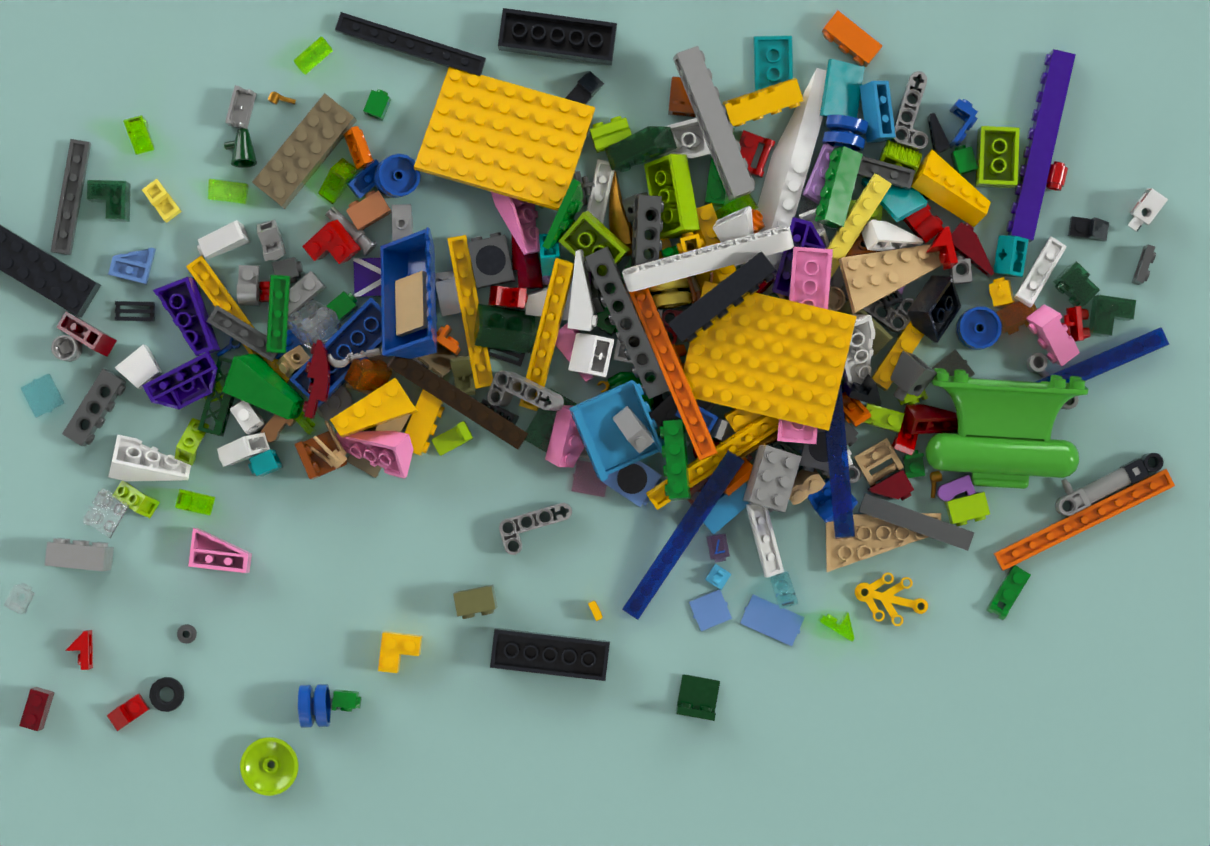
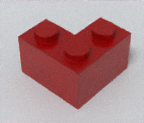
M338 219L328 222L302 246L313 261L322 259L330 253L338 264L349 261L361 250Z

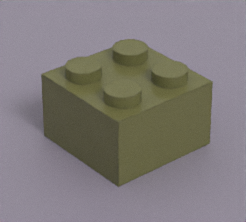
M493 585L453 593L457 617L462 616V619L472 618L475 616V613L481 612V615L492 614L494 609L497 608Z

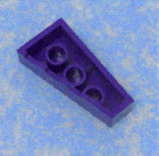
M186 277L153 290L196 356L208 351L213 353L220 350L212 325L206 322L209 316L195 278Z

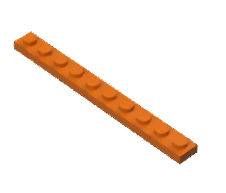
M649 288L629 292L698 459L701 461L718 454Z
M1163 469L993 554L1001 570L1004 571L1175 485L1167 469Z

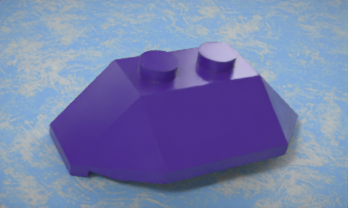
M795 217L792 218L790 230L794 247L825 249L826 246L812 222ZM793 248L783 251L772 292L788 297L790 295Z
M208 351L142 386L151 403L180 410L213 393L218 368Z

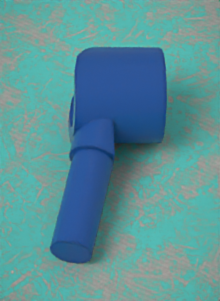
M231 338L229 344L216 354L219 357L231 349H239L241 343L233 346L232 342L236 339Z

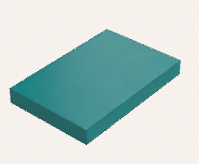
M754 36L755 91L793 79L792 36Z
M836 59L828 60L820 116L845 115L857 118L861 95L860 86H862L865 67Z
M862 179L861 184L866 187L870 179ZM891 186L881 200L880 205L896 222H899L926 207L928 201L912 187L910 190Z

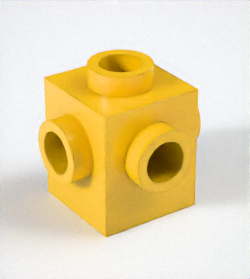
M693 232L682 234L683 238H680L679 243L676 244L679 254L692 251L687 249L688 243L693 244V250L705 247L703 237L700 238L699 234L694 235Z

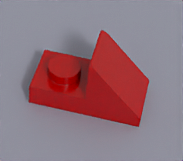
M949 226L938 233L926 253L940 252L939 260L943 264L944 270L951 269L958 263Z
M902 422L900 432L896 433L892 447L912 456L918 434H910Z
M92 630L84 631L65 650L80 651V654H78V665H81V670L93 668Z
M137 694L110 712L107 717L115 729L119 731L150 708L141 695Z

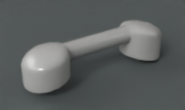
M1042 353L1031 355L1026 362L1028 370L1034 374L1038 373L1044 381L1050 382V375L1045 370L1048 364L1046 356ZM1078 396L1068 400L1062 406V409L1070 410L1076 407L1079 401Z

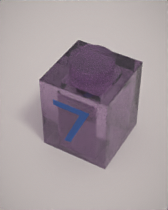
M726 533L706 537L710 560L714 559L715 563L726 561V557L730 556Z

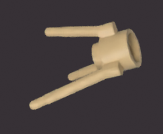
M325 421L339 452L337 449L332 452L317 436L313 437L314 440L329 455L326 457L315 448H310L312 452L326 461L331 467L334 466L337 469L347 460L345 456L347 452L341 446L329 422Z

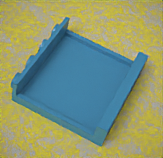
M633 380L569 408L597 478L601 482L608 479L607 475L657 452L662 454V446H665L661 436H658L656 433L658 427L655 420L650 418L649 412H651L649 404L647 401L644 402L641 396L644 394L640 384L635 383ZM626 406L647 427L655 441L640 454L626 439L612 418Z

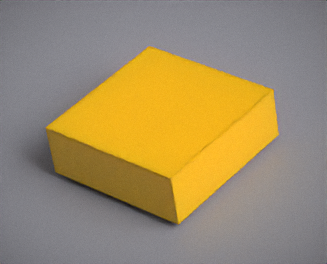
M596 601L589 602L588 605L595 620L602 619L603 616Z

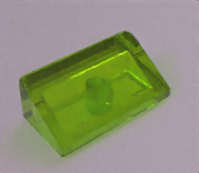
M319 37L293 62L303 74H307L327 57L333 49L323 37Z
M209 179L208 199L246 204L249 185L246 183Z

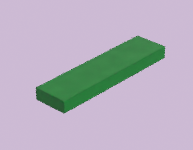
M270 275L266 352L286 353L290 276Z

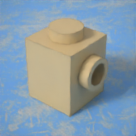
M298 345L284 354L277 364L281 372L289 378L310 357L301 345Z

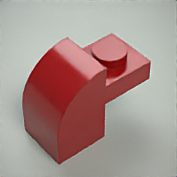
M490 286L488 305L524 309L528 299L527 289Z

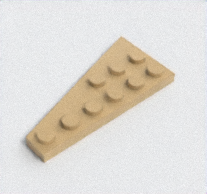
M928 244L840 258L839 264L852 313L859 312L881 298L941 267L943 264L939 260L940 252L926 253L931 245Z

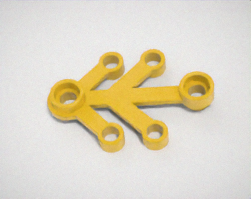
M889 572L884 573L881 578L871 584L860 583L856 586V598L867 603L873 613V619L878 622L885 618V614L878 609L873 598L881 600L891 617L892 624L895 626L903 624V617L898 615L892 603L910 607L918 614H923L928 609L927 601L922 598L910 600L894 596V594L904 588L909 589L912 586L913 582L909 577H903L899 583L884 592L875 590L884 584H891L894 581V576ZM886 575L891 576V580L889 582H886L884 580V577ZM905 579H908L910 582L907 587L903 585ZM862 589L868 590L866 596L861 594ZM918 603L924 604L922 610L917 608ZM877 612L882 613V617L880 619H876L875 614ZM900 617V623L895 624L894 618Z

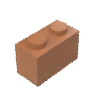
M379 190L367 193L365 199L360 202L358 200L352 202L346 210L358 231L364 230L392 213Z

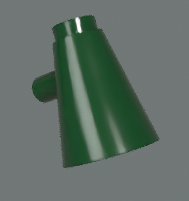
M245 128L238 129L235 141L224 143L226 150L233 149L231 165L239 168L253 167L257 164L249 130Z

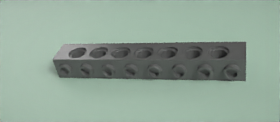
M603 248L586 256V261H584L585 267L594 276L592 282L595 289H600L602 294L600 300L604 308L608 307L609 320L618 329V332H616L617 338L626 347L624 353L628 361L632 360L634 365L632 371L636 379L640 378L643 395H647L651 399L669 391L670 389L609 248ZM600 265H605L608 269L605 276L598 273ZM607 283L615 285L616 290L614 293L611 294L606 291ZM615 301L623 303L624 308L622 311L615 310ZM624 318L631 320V328L625 329L622 326ZM632 336L639 338V346H632L630 344ZM639 354L647 356L648 362L646 364L638 362ZM653 372L656 376L655 381H648L645 377L646 373Z

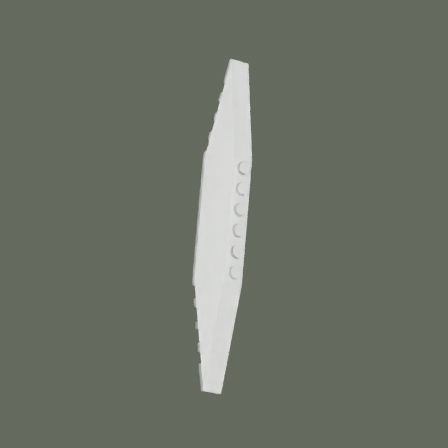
M816 68L802 95L804 101L800 102V106L796 107L772 153L756 208L762 214V221L765 225L759 232L780 226L790 227L792 218L795 217L823 116H820L826 70ZM783 251L766 256L777 272ZM774 282L763 293V295L772 296Z

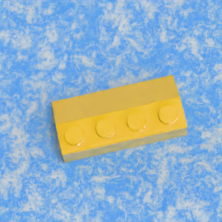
M712 203L696 208L700 230L694 231V235L699 234L700 238L703 237L705 247L721 243L713 230V226L718 219ZM688 243L687 249L693 250V244ZM734 265L695 275L701 291L704 281L709 282L711 272L714 273L713 283L719 284L734 273L736 268Z

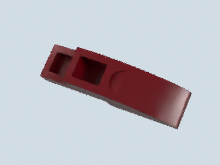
M319 339L312 345L311 354H313L311 362L308 361L305 373H308L307 377L314 379V382H311L308 388L309 400L305 401L303 406L304 416L311 419L315 418L319 401L327 403L330 388L328 354L324 342Z

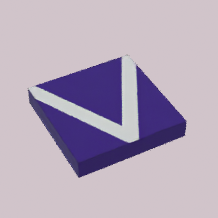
M353 258L354 297L381 296V258Z

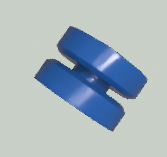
M828 115L825 127L831 131L824 132L822 143H828L835 148L845 146L855 151H863L865 139L860 135L867 133L868 122L851 116Z
M395 154L379 162L375 168L374 181L380 193L390 198H399L413 192L420 182L421 175L420 171L414 170L415 160L408 155Z
M975 307L967 310L959 317L956 323V335L959 342L970 350H982L992 346L998 341L1002 331L999 316L987 307ZM977 325H980L979 328H981L982 331H977Z
M318 684L315 691H313L311 685L299 686L298 715L301 728L312 727L314 721H316L318 727L330 726L331 699L328 684Z

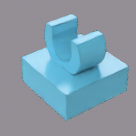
M714 564L705 580L722 590L731 573Z

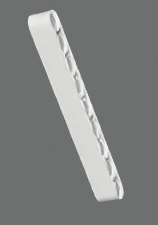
M780 226L624 269L622 274L626 290L634 292L749 261L761 251L765 256L793 248L794 243L790 227Z

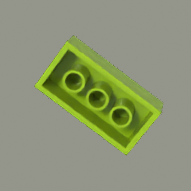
M669 154L644 164L649 196H662L661 201L664 202V210L661 213L663 230L660 232V239H674L682 236V234L700 230L687 155Z

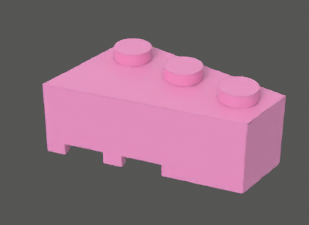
M193 528L188 567L240 573L250 572L252 553L199 528Z

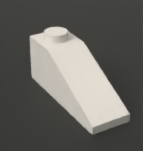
M871 220L861 231L867 250L889 251L920 246L923 243V239L887 221Z

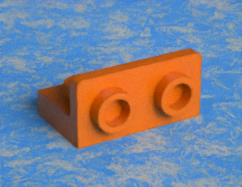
M358 126L351 127L343 135L356 170L366 167L373 158L363 131Z
M441 326L437 331V342L457 356L461 351L460 343L451 336L447 338L452 331L450 326Z

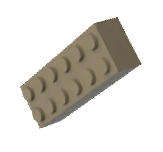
M324 93L252 183L286 209L343 139V134L357 120Z

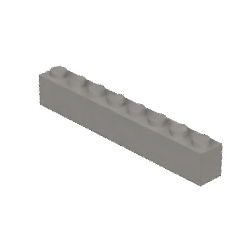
M698 46L681 51L673 57V60L728 199L731 201L750 194L755 190V181L748 173L747 161L745 158H742L740 153V143L738 140H735L733 126L726 118V108L719 100V91L713 85L710 69H707L705 65L704 53L699 50Z

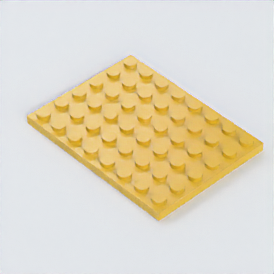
M449 67L414 164V170L558 211L573 179L592 122L595 107L488 76H478Z
M704 281L701 297L718 284ZM759 293L747 294L743 297L744 302L737 307H734V305L728 309L729 313L721 319L717 317L712 321L713 325L709 329L699 331L697 333L698 337L690 342L683 371L695 399L829 431L857 316Z

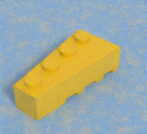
M796 78L724 101L723 105L726 108L728 121L732 126L738 127L746 124V121L764 118L763 115L780 113L785 107L789 106V109L798 107L800 102L804 100Z
M933 149L920 162L919 169L911 185L912 188L973 227L987 215L991 203Z
M395 377L331 418L330 421L339 435L346 437L418 411Z

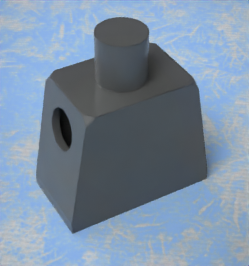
M902 351L891 376V380L898 386L893 395L901 401L904 400L907 394L919 396L937 375V372L915 354Z

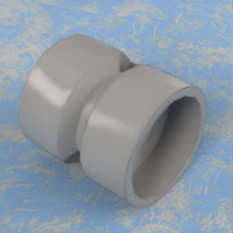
M61 335L52 342V353L60 360L72 362L77 360L82 354L83 348L81 343L73 337Z

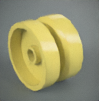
M687 277L649 287L651 293H661L652 296L657 309L676 308L692 303L690 292H679V290L689 287Z

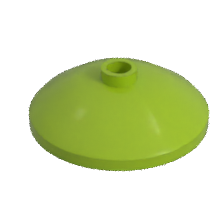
M265 737L254 741L246 748L240 762L241 776L245 784L252 791L265 796H273L286 791L294 783L299 769L298 758L294 749L287 742L275 737ZM270 761L274 762V768L268 766Z

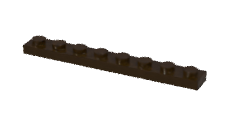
M395 356L389 365V368L519 450L529 433L415 360Z

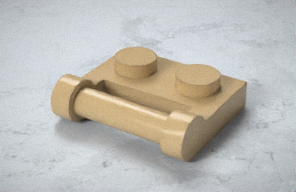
M888 438L853 457L870 487L875 485L876 481L895 470L904 468ZM890 458L893 460L892 464L871 476L869 470Z

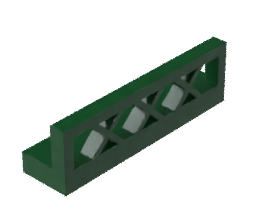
M219 356L216 364L218 369L213 393L207 395L198 430L223 437L231 412L230 408L235 397L224 392L218 393L215 388L216 383L222 379L225 382L228 373L224 375L220 369L222 362L232 364L233 361L232 359ZM218 398L221 403L220 409L213 412L210 403ZM211 416L216 422L214 430L204 428L205 420Z

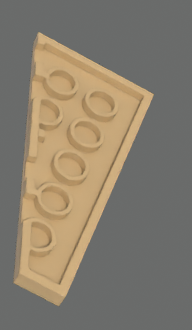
M921 513L941 520V513ZM841 514L836 520L825 523L826 572L927 538L928 536L866 514Z

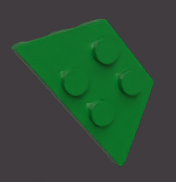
M572 179L542 246L547 249H551L574 224L576 212L578 213L583 206V202H581L583 192L581 183L578 180Z

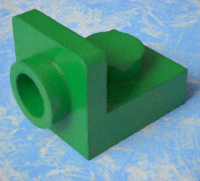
M914 450L912 456L909 454L902 456L904 472L907 478L925 476L924 453H918V450Z

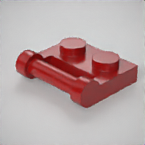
M743 130L739 141L741 146L740 153L742 158H745L750 174L762 178L764 175L763 169L770 150L775 145V141ZM758 144H763L764 147L756 168L750 167Z

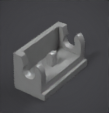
M235 85L225 121L229 126L248 129L257 93Z

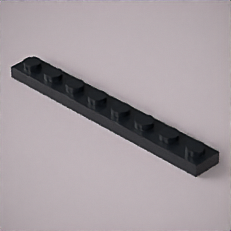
M340 12L335 28L336 32L478 76L482 75L486 62L485 57Z

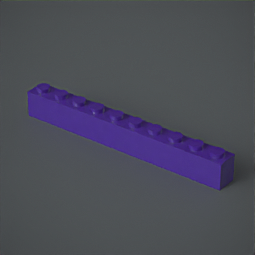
M1055 49L1046 54L1044 61L1046 71L1042 73L1040 78L1042 88L1036 96L1038 106L1037 110L1034 109L1031 118L1034 124L1033 128L1029 129L1027 139H1030L1029 146H1026L1024 149L1023 158L1026 159L1019 171L1021 181L1015 188L1017 198L1016 202L1012 203L1010 210L1013 216L1012 220L1008 221L1006 232H1009L1008 236L1029 239L1028 242L1034 240L1076 54Z

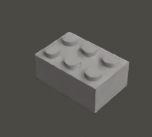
M759 445L743 501L774 511L786 512L802 456L768 445Z
M54 538L53 542H47L45 565L108 571L112 568L114 547H108V543L92 542V545H89V541L73 540V543H70V539Z

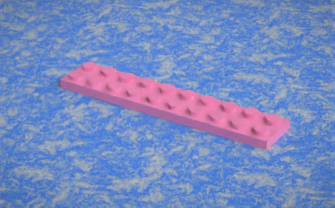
M793 248L789 301L828 309L833 249ZM779 419L777 441L817 444L818 428Z

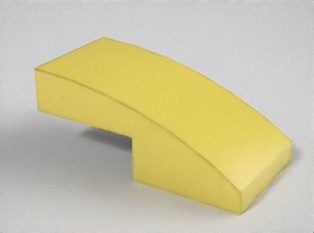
M155 179L142 189L150 203L156 208L166 223L182 212L158 179Z

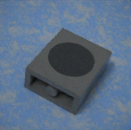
M501 232L490 234V238L474 237L471 238V242H467L478 289L515 281L505 234L501 235Z
M831 424L829 431L818 428L817 444H804L800 461L803 470L814 472L815 469L822 470L823 475L832 477L834 473L838 474L848 428Z

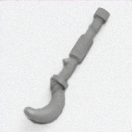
M376 348L366 350V352L362 350L360 354L350 352L343 360H336L331 354H328L327 358L333 367L343 368L350 361L354 362V359L380 356L382 349Z

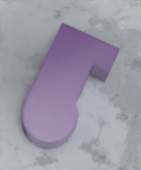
M965 475L940 485L936 493L940 500L950 501L955 495L962 492L969 496L976 493L970 476Z

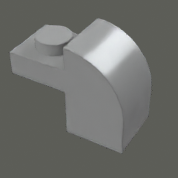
M275 219L258 224L257 234L262 244L265 261H274L284 256L286 252Z
M239 265L237 300L239 305L260 306L259 266Z
M453 270L435 273V283L442 316L461 313Z

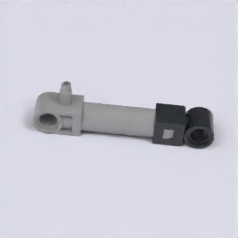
M1158 453L1144 454L1140 459H1134L1116 471L1074 491L1065 478L1061 482L1066 495L1057 499L1055 509L1061 515H1073L1089 507L1097 500L1149 476L1148 472L1159 471L1163 466V458ZM1150 457L1155 459V466L1153 468L1148 465ZM1065 501H1068L1071 505L1068 511H1064L1062 507Z

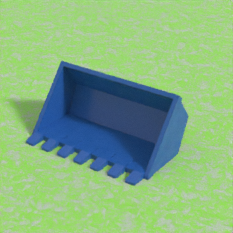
M426 227L422 231L380 246L383 356L412 359L437 353L435 248L430 228ZM425 271L427 273L428 326L425 329L402 337L396 336L395 281L417 272Z

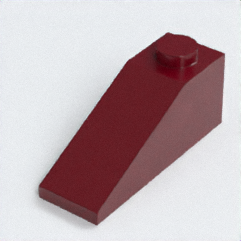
M960 222L951 233L955 251L961 256H965V259L970 258L973 266L988 278L991 277L994 271L977 234L974 232V228L966 222Z
M65 311L56 327L92 350L107 357L117 342L116 339L67 311Z
M924 404L906 405L903 424L910 434L958 432L956 412Z

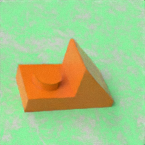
M845 392L837 397L836 407L848 423H852L857 427L871 417L869 410L859 400L848 397Z

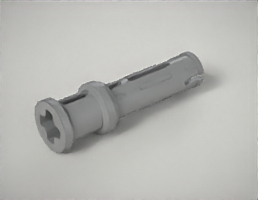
M334 206L331 207V210L327 211L325 216L331 221L338 219L359 245L365 256L376 247L377 243L375 241L372 242L363 230L358 231Z

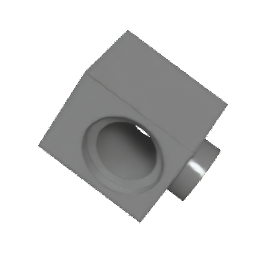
M957 256L958 263L949 269V275L953 277L955 285L971 283L973 280L970 258L965 259V256ZM957 265L964 267L965 272L963 275L956 272Z

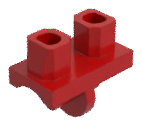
M1081 306L1066 308L1067 315H1064V323L1061 324L1067 325L1068 330L1066 332L1068 335L1072 336L1075 342L1083 341L1085 338L1090 337L1089 327H1083L1082 320H1088L1089 310L1082 309Z

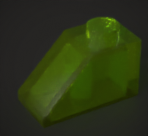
M342 157L330 168L318 194L331 204H334L347 188L346 183L354 177L357 168Z

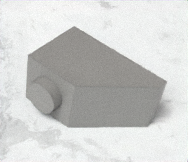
M628 406L612 417L626 439L639 454L655 442L651 432Z

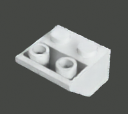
M576 333L568 370L606 379L614 339Z

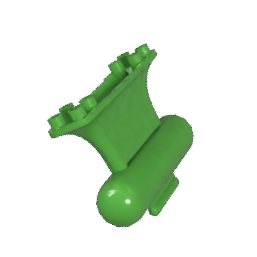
M935 368L937 375L932 379L931 383L934 386L945 389L951 396L957 413L958 434L940 433L934 435L928 441L925 453L931 467L940 471L971 472V481L974 486L1020 489L1028 487L1029 476L1064 478L1077 470L1079 452L1076 446L1066 440L1051 439V432L1056 416L1062 406L1073 397L1088 394L1089 389L1085 386V380H1081L1082 377L1070 376L1069 383H1066V379H1062L1060 375H1051L1050 382L976 379L968 377L969 374L966 373V370L955 369L954 376H949V372H946V369Z

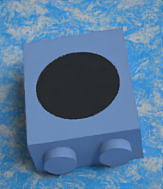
M637 461L607 475L608 479L602 481L641 507L642 504L646 506L650 500L646 492L662 482L660 479L662 475L641 461Z

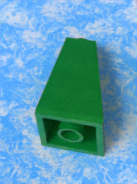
M258 354L234 356L222 392L285 419L299 417L303 410L304 399Z

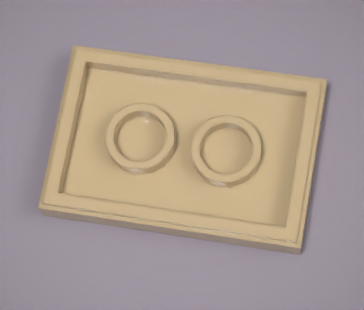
M420 271L395 281L396 336L402 337L425 329L428 326L427 273L425 271Z

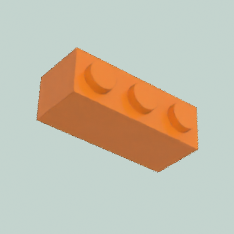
M838 10L822 30L825 39L838 44V48L844 54L849 53L853 56V60L860 66L864 65L867 67L882 48L879 42Z

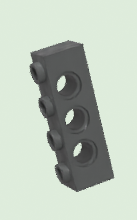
M634 196L631 267L659 259V251L662 250L660 232L663 230L661 213L664 210V202L661 201L662 196ZM646 211H650L652 213L651 221H648L646 219ZM646 230H649L652 234L650 240H647L644 236ZM646 249L651 253V257L648 260L644 257Z
M102 369L62 434L81 446L90 445L95 438L94 433L97 428L100 429L106 420L104 418L105 415L113 410L116 404L114 402L115 399L125 391L126 386L124 385L126 381L109 370ZM108 387L110 395L105 398L102 395V391ZM97 403L100 406V411L94 414L92 407ZM84 420H88L90 423L87 430L82 428Z

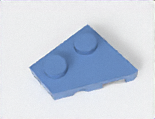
M151 247L146 250L113 256L108 275L147 284L156 249Z

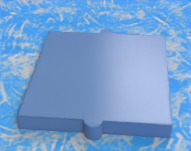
M720 589L689 602L694 613L693 618L697 620L701 631L732 619L727 607L728 603L725 602Z

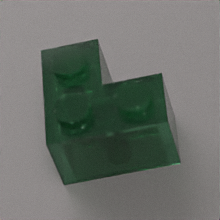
M87 180V200L106 203L105 219L110 222H130V183L127 181Z
M1077 261L1068 265L1053 281L1056 284L1055 288L1061 294L1065 293L1073 306H1081V308L1100 291L1088 279L1090 274Z
M1104 295L1093 296L1089 323L1090 334L1103 337L1112 336L1114 319L1125 321L1134 319L1136 300Z

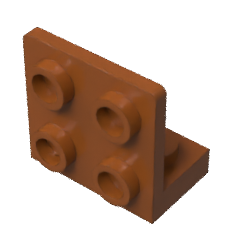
M673 76L668 115L696 117L681 78Z
M329 431L317 436L332 452L335 449L339 452ZM314 438L295 443L309 479L313 480L336 470L334 466L331 467L326 461L312 452L310 447L315 448L326 457L329 455ZM345 461V462H344L341 466H339L338 468L347 465V461Z

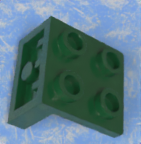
M683 674L676 714L715 721V708L720 681Z

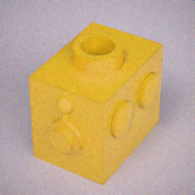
M1002 277L994 279L993 283L989 284V295L992 297L994 307L1015 303L1010 280H1005Z

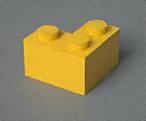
M388 631L382 632L378 671L398 673L401 654L421 655L423 636Z

